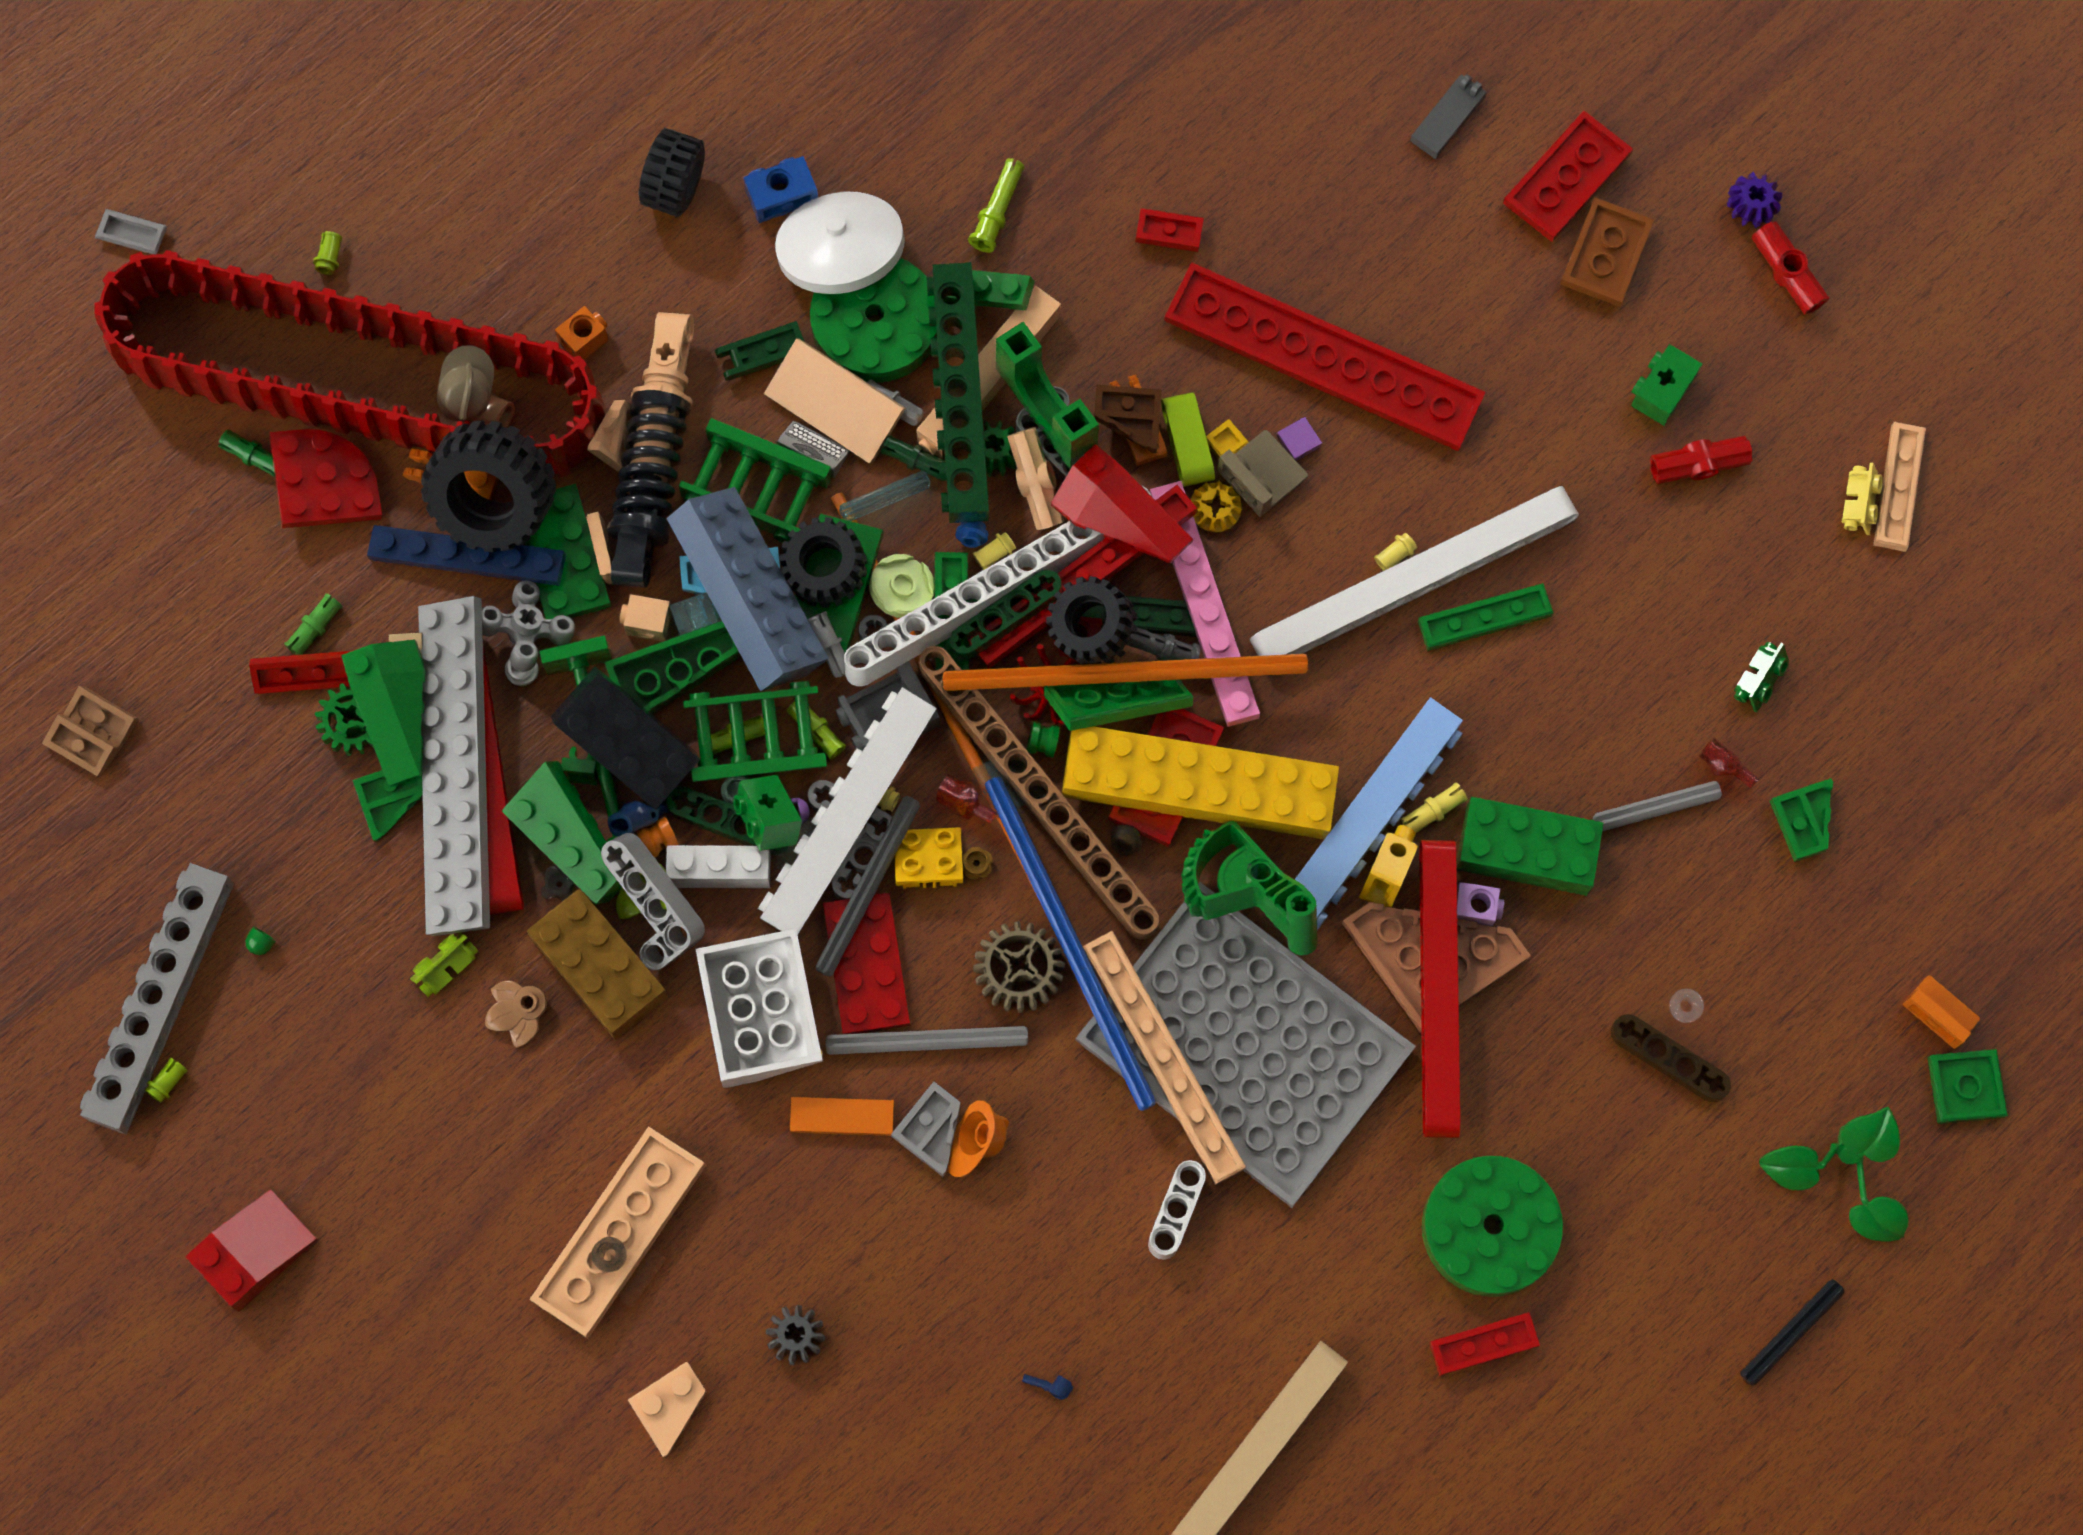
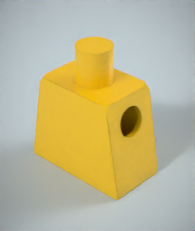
M1399 825L1394 834H1386L1359 898L1368 902L1384 904L1386 907H1392L1418 848L1413 843L1416 835L1413 829Z

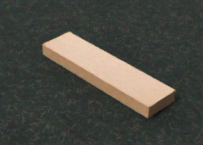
M1893 422L1891 425L1873 546L1904 552L1909 547L1926 431L1924 427Z

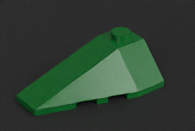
M413 639L375 643L341 655L352 693L388 785L392 787L422 776L423 735H421L422 714H424L422 694L426 671L417 641Z

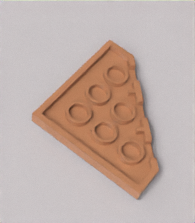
M1370 902L1344 919L1342 924L1421 1033L1420 911L1405 908L1403 910L1386 907L1384 904ZM1457 918L1459 1006L1531 957L1511 928L1478 924V922Z

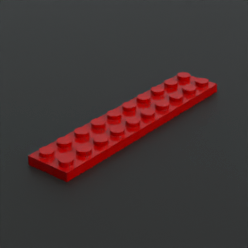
M1191 262L1164 317V321L1456 451H1459L1486 393L1483 390Z

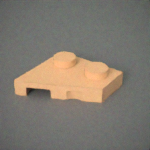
M614 400L587 449L617 472L623 467L621 456L626 451L624 440L629 434L627 423L632 418L630 415L631 404L626 400Z
M685 1362L628 1399L664 1458L672 1451L673 1445L682 1430L684 1431L691 1419V1415L705 1396L706 1390L689 1363Z

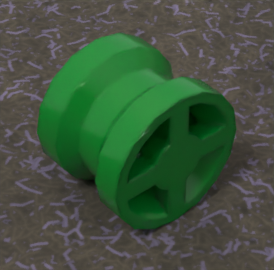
M1033 720L1026 748L1028 753L1041 752L1046 757L1053 758L1058 743L1060 726L1051 725L1046 727L1042 726L1039 721Z

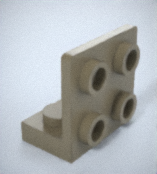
M1268 430L1261 432L1237 453L1233 454L1230 449L1219 457L1217 471L1259 517L1269 511L1308 477L1307 472Z

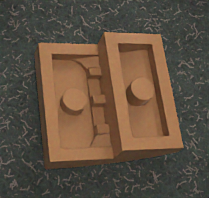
M78 686L64 714L57 715L42 744L92 774L101 776L130 736L139 718L85 686Z

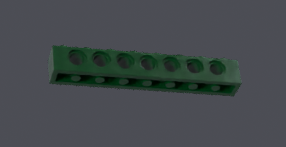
M972 262L933 264V276H927L928 296H934L935 307H929L930 327L936 326L937 337L931 338L932 357H938L939 368H933L934 388H940L941 399H935L936 419H942L943 430H937L938 450H944L945 461L939 462L940 481L947 482V493H941L942 513L949 512V523L989 521ZM947 296H955L959 301L956 304L949 305L943 299ZM955 326L961 332L957 335H949L945 330L948 327ZM952 357H959L964 362L959 366H951L947 363V360ZM953 388H961L966 393L961 397H953L949 394V391ZM960 418L967 421L968 424L964 428H955L951 425V422ZM962 449L968 451L970 456L960 460L955 458L953 453ZM959 481H968L972 484V487L967 491H960L955 485Z

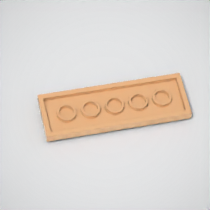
M648 1126L530 1300L588 1339L707 1165Z

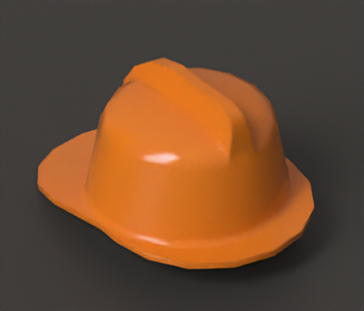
M981 1100L972 1103L956 1127L947 1172L954 1177H964L970 1174L978 1166L982 1158L993 1157L1000 1153L1004 1147L1009 1121L1005 1117L994 1113L992 1107L986 1101Z

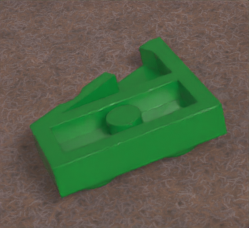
M383 770L353 780L374 842L379 841L423 797L422 776L392 787L388 785Z

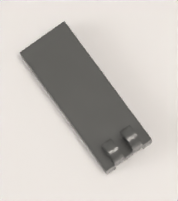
M1461 74L1411 135L1410 142L1436 159L1485 98L1487 92L1482 89V84L1478 81L1473 83L1472 77L1468 74L1465 76Z

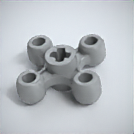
M521 581L515 586L512 601L516 609L513 613H501L494 606L482 607V635L493 636L498 632L507 633L509 640L515 644L510 656L511 664L515 669L522 672L531 670L537 662L539 654L537 647L534 645L536 639L548 638L553 644L561 646L568 644L575 632V624L568 616L558 615L553 619L543 618L541 611L535 607L539 600L540 591L538 586L531 581Z

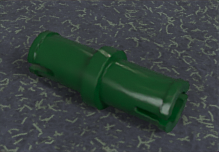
M892 435L887 437L883 445L886 447L882 448L881 454L907 464V468L912 471L916 468L940 480L939 462L945 460L923 451V447L918 444L912 446Z

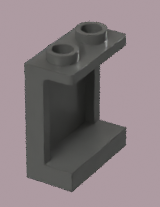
M909 661L897 667V673L848 698H845L844 695L838 697L839 708L835 711L843 727L850 726L855 736L851 738L855 749L858 748L863 751L869 739L864 737L874 719L878 722L882 721L887 712L882 706L892 691L898 694L903 687L933 706ZM936 710L920 736L940 726V717Z

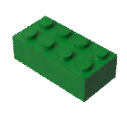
M1471 796L1464 815L1456 861L1457 870L1587 896L1594 885L1604 822Z

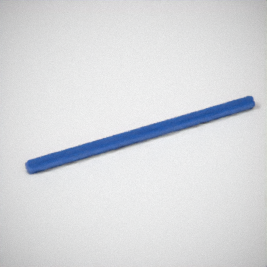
M1000 776L994 777L985 783V788L1140 1111L1147 1110L1155 1105L1156 1099Z

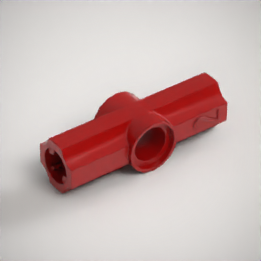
M1776 221L1762 226L1752 235L1751 239L1773 269L1775 282L1788 290L1804 315L1815 312L1828 302L1829 296L1808 268L1806 255L1801 250L1794 248ZM1784 265H1792L1796 272L1787 270Z
M1738 436L1716 442H1711L1709 439L1697 440L1685 445L1683 449L1651 455L1650 470L1653 480L1657 484L1689 477L1692 480H1703L1715 476L1722 470L1750 465L1753 461L1752 447L1746 436Z

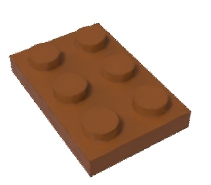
M1594 197L1560 285L1620 307L1654 219Z

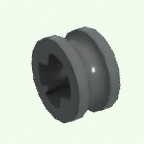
M878 615L865 617L859 625L860 639L863 640L868 637V626L874 625V628L879 625L880 629L888 625L886 620Z

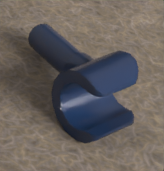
M1024 1374L1022 1380L1023 1383L1048 1391L1060 1400L1067 1398L1073 1389L1072 1383L1060 1375L1057 1376L1053 1384Z

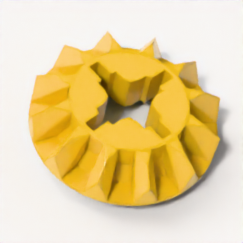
M1220 481L1216 483L1206 482L1200 488L1195 489L1191 497V501L1198 510V513L1193 516L1195 523L1206 531H1226L1233 527L1240 518L1242 510L1241 499L1232 486L1222 484ZM1217 495L1219 496L1218 499H1220V505L1225 506V508H1220L1218 513H1216V518H1214L1212 507L1207 506V503H1212Z

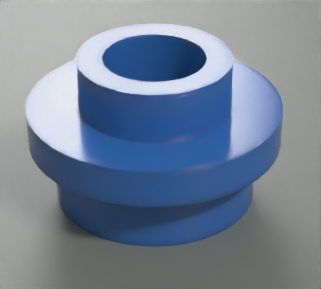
M982 521L962 522L956 529L955 536L957 540L966 547L976 548L985 544L988 540L986 525Z

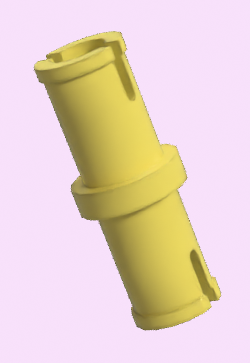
M1455 782L1436 797L1432 798L1429 796L1424 800L1425 804L1400 820L1404 826L1410 827L1417 833L1435 820L1437 822L1442 821L1446 813L1461 803L1468 801V798L1463 789L1459 790L1460 785Z

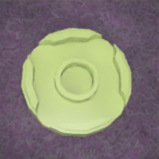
M893 554L883 558L874 568L869 581L870 595L875 604L886 614L901 618L932 600L935 592V581L930 569L923 562L919 563L917 560H914L913 556L907 554Z

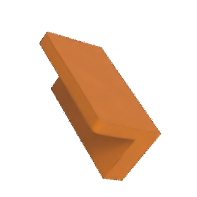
M1930 975L1923 979L1902 1004L1954 1049L1965 1042L1971 1034L1970 1031L1980 1021V1017Z

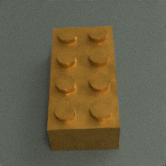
M580 888L527 930L534 944L615 1041L668 999L663 986Z

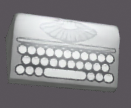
M794 420L777 440V445L831 466L833 478L836 477L850 453V450Z

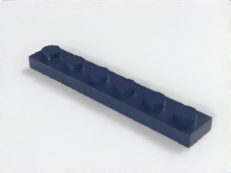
M378 525L373 527L367 557L373 561L519 581H531L560 586L566 560V554L562 550L516 545L514 549L508 551H501L498 548L496 552H484V548L478 547L477 550L468 548L467 543L462 541L455 542L450 538L451 535Z

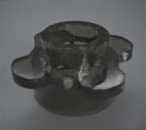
M555 866L549 867L545 872V886L541 888V894L546 899L554 897L561 899L563 902L573 894L572 890L575 883L561 869H557ZM558 882L563 883L562 887H557L556 884Z

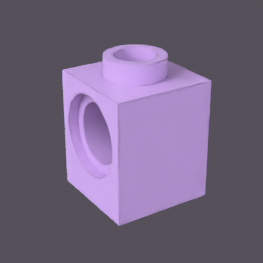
M1460 882L1457 887V918L1478 922L1481 925L1493 926L1496 919L1502 918L1504 900L1499 899L1500 888ZM1474 899L1482 900L1487 906V911L1483 913L1476 912L1471 906V901Z

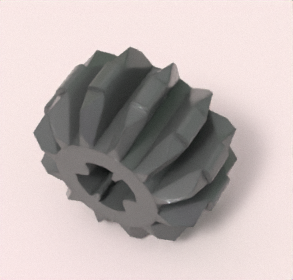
M796 1305L795 1316H791L789 1309L783 1307L782 1313L785 1317L783 1321L775 1315L771 1317V1321L778 1326V1329H766V1335L778 1337L767 1344L768 1348L772 1350L782 1346L776 1354V1358L779 1361L787 1353H790V1365H795L797 1354H801L803 1362L808 1363L810 1361L806 1353L808 1349L816 1355L821 1352L819 1347L813 1344V1341L824 1342L825 1335L813 1332L821 1329L824 1326L823 1322L819 1320L810 1324L815 1316V1311L812 1309L803 1318L801 1317V1305ZM796 1327L798 1331L804 1330L805 1335H801L802 1341L795 1343L793 1339L787 1340L786 1335H791L789 1329Z

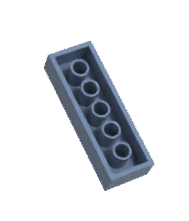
M735 487L688 499L667 518L760 691L806 677L829 659Z

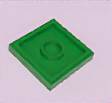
M1997 1049L1936 1054L1927 1057L1938 1124L1997 1119L2008 1116Z

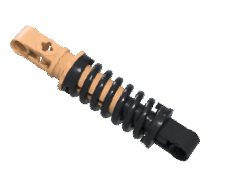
M664 312L657 314L649 368L643 371L642 376L644 385L633 388L631 393L630 415L632 418L627 423L629 434L624 440L626 451L621 456L623 467L618 472L620 484L615 489L617 500L612 506L614 516L608 523L606 530L609 536L618 540L615 557L611 565V581L613 585L647 588L651 579L654 547L664 546L669 541L668 532L670 524L668 520L661 516L669 515L673 509L671 503L666 501V499L674 497L676 491L668 483H673L678 479L677 471L672 468L681 463V457L675 451L680 450L684 446V441L678 434H683L687 429L685 417L689 414L693 403L692 399L684 394V389L688 385V377L685 375L690 343L694 334V319L691 314Z

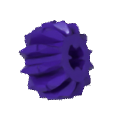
M1754 171L1749 174L1748 178L1741 175L1737 179L1736 185L1731 186L1728 191L1730 198L1727 201V207L1734 209L1731 214L1732 219L1737 217L1743 218L1742 227L1747 225L1748 221H1752L1755 229L1760 226L1762 221L1768 224L1772 222L1773 215L1778 214L1781 209L1779 202L1782 199V193L1775 191L1778 186L1777 181L1772 183L1766 182L1767 173L1761 179L1756 177Z

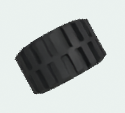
M664 128L657 135L648 152L640 178L639 200L641 205L676 217H680L686 211L694 197L705 160L703 140L668 128Z
M818 517L812 518L811 525L807 526L805 521L800 523L798 526L801 530L796 533L792 529L788 534L790 541L783 542L781 548L784 554H780V563L783 566L781 570L792 591L802 601L806 599L808 604L812 606L820 603L822 608H829V602H835L836 606L843 604L842 598L847 596L849 600L855 596L853 590L855 588L860 590L863 586L861 578L867 575L865 567L867 558L856 534L852 529L848 530L845 523L839 521L835 524L833 518L825 517V522H820ZM832 548L841 552V564L831 575L814 577L806 572L807 561L816 551Z
M1090 576L1089 581H1087L1084 577L1076 578L1077 584L1075 585L1071 582L1063 585L1066 590L1063 593L1057 591L1054 595L1057 599L1056 603L1049 604L1048 610L1052 613V616L1046 617L1047 624L1052 628L1048 630V633L1055 640L1054 644L1080 664H1101L1102 661L1106 663L1115 662L1113 656L1117 654L1119 657H1122L1126 654L1123 650L1126 644L1130 647L1132 646L1134 640L1130 638L1131 633L1137 634L1138 627L1133 621L1138 619L1137 613L1131 609L1134 607L1132 602L1117 587L1105 579L1101 581L1097 577ZM1105 606L1107 618L1104 627L1094 636L1081 638L1078 633V623L1081 616L1092 607Z

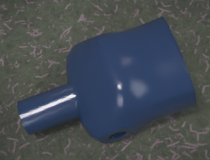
M663 801L655 810L643 802H627L623 804L620 811L609 816V830L614 836L619 837L625 833H634L656 823L659 816L668 812L667 803Z

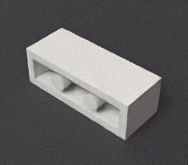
M667 846L666 874L677 888H770L771 855L769 849L759 851L757 846Z

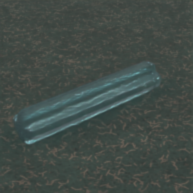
M920 471L840 505L839 511L844 520L853 521L927 490L931 482L927 473Z

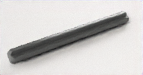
M909 796L903 797L816 964V970L819 973L829 977L833 975L920 808L919 802Z

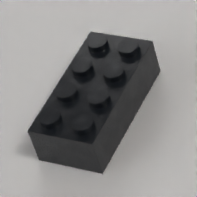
M596 666L551 715L555 726L655 810L700 761L696 751Z

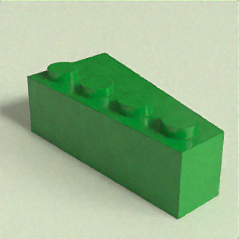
M723 621L604 663L610 679L653 715L742 656Z
M546 761L504 807L502 812L595 904L610 902L622 886L602 860V847L609 841L605 840L597 827L598 823L592 814L588 813L580 800L581 796L574 785L570 784L565 776L560 762Z

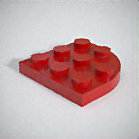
M317 429L270 432L269 439L282 529L381 520L382 510L375 472L366 456L353 443L337 434Z

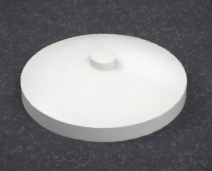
M838 192L808 201L792 212L778 231L775 250L782 272L792 283L800 288L816 293L840 294L867 287L890 272L902 255L905 238L898 213L886 201L866 193Z

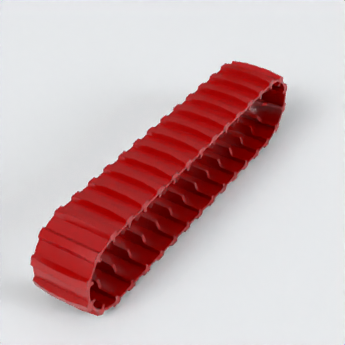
M166 250L163 254L144 256L142 252L130 255L129 262L122 265L115 272L108 271L102 280L105 286L100 301L94 303L96 322L104 334L103 339L109 354L126 374L134 373L149 388L160 390L165 386L173 388L179 395L187 397L199 394L206 396L212 403L223 405L225 401L236 403L242 410L254 412L256 408L269 411L275 418L285 420L287 416L299 418L305 425L317 427L319 423L332 426L335 432L348 434L350 431L362 433L366 439L379 442L381 438L395 441L398 447L405 449L417 446L425 448L428 452L434 454L443 438L449 432H453L456 427L462 424L470 426V421L465 420L464 423L457 421L455 427L441 423L436 413H433L432 416L425 413L424 419L409 416L407 407L401 405L400 409L398 406L393 405L392 411L378 408L373 398H369L368 401L365 398H361L360 404L346 401L343 391L340 390L336 394L335 391L329 390L328 396L315 393L310 383H306L305 386L302 383H297L295 389L284 386L280 377L274 375L273 379L271 376L266 375L264 381L253 379L247 368H242L241 372L239 368H234L232 373L221 371L217 362L211 360L210 364L202 360L200 366L190 364L184 353H179L177 357L175 353L170 352L168 358L158 356L153 346L148 345L145 350L144 346L138 343L133 334L127 336L125 331L133 329V324L128 318V314L130 313L135 316L140 308L138 303L149 295L155 299L159 298V291L170 289L173 295L178 296L180 292L185 297H187L190 291L199 293L204 303L208 304L210 300L214 304H218L219 299L231 301L235 310L238 311L242 307L244 311L248 312L250 306L262 308L267 318H272L274 314L275 318L280 319L283 313L294 316L297 324L303 326L304 322L307 326H311L312 321L325 323L328 331L334 333L336 330L337 333L342 334L344 328L355 330L360 340L368 338V340L373 341L376 335L388 338L391 346L397 348L398 345L400 348H404L406 343L418 345L421 347L424 355H428L430 352V355L435 356L437 350L450 353L460 346L472 345L482 349L490 356L494 370L498 371L499 365L515 368L517 377L521 378L523 375L529 378L530 372L545 375L550 385H554V383L560 385L561 380L567 381L564 384L567 394L572 396L578 393L581 399L573 401L575 415L583 416L581 419L575 416L573 422L568 420L566 423L568 433L556 439L555 434L549 435L551 442L534 444L537 449H543L548 456L545 461L546 464L551 463L554 473L558 474L560 478L572 474V468L583 459L593 457V454L587 450L588 445L605 417L602 395L595 386L592 370L580 355L573 357L562 350L558 342L546 340L544 344L529 341L527 335L514 333L513 336L499 334L494 327L483 325L480 329L465 325L463 320L452 317L449 321L436 319L431 312L419 310L417 314L402 311L400 305L397 304L376 305L372 304L367 297L355 295L351 299L339 296L336 290L325 287L322 291L309 289L304 282L292 280L288 284L276 281L273 275L260 273L259 276L245 274L240 267L232 265L224 269L213 266L209 260L197 258L195 262L182 259L177 252Z

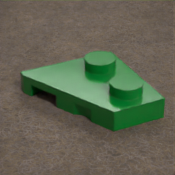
M1832 778L1773 797L1770 800L1794 862L1828 850V823L1831 819L1830 797L1831 790L1833 789Z

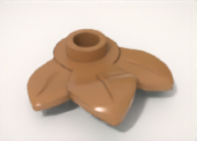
M502 981L491 988L492 995L497 1003L487 1012L485 1027L494 1031L509 1030L514 1047L519 1048L529 1043L538 1033V1018L546 1010L547 997L539 987H522L515 981ZM531 996L533 1006L528 1009L525 1006V1000Z

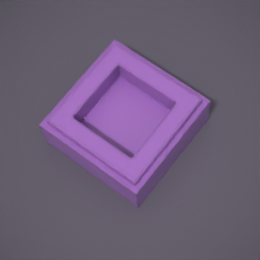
M1305 417L1277 432V438L1296 461L1317 450L1322 445L1319 437Z

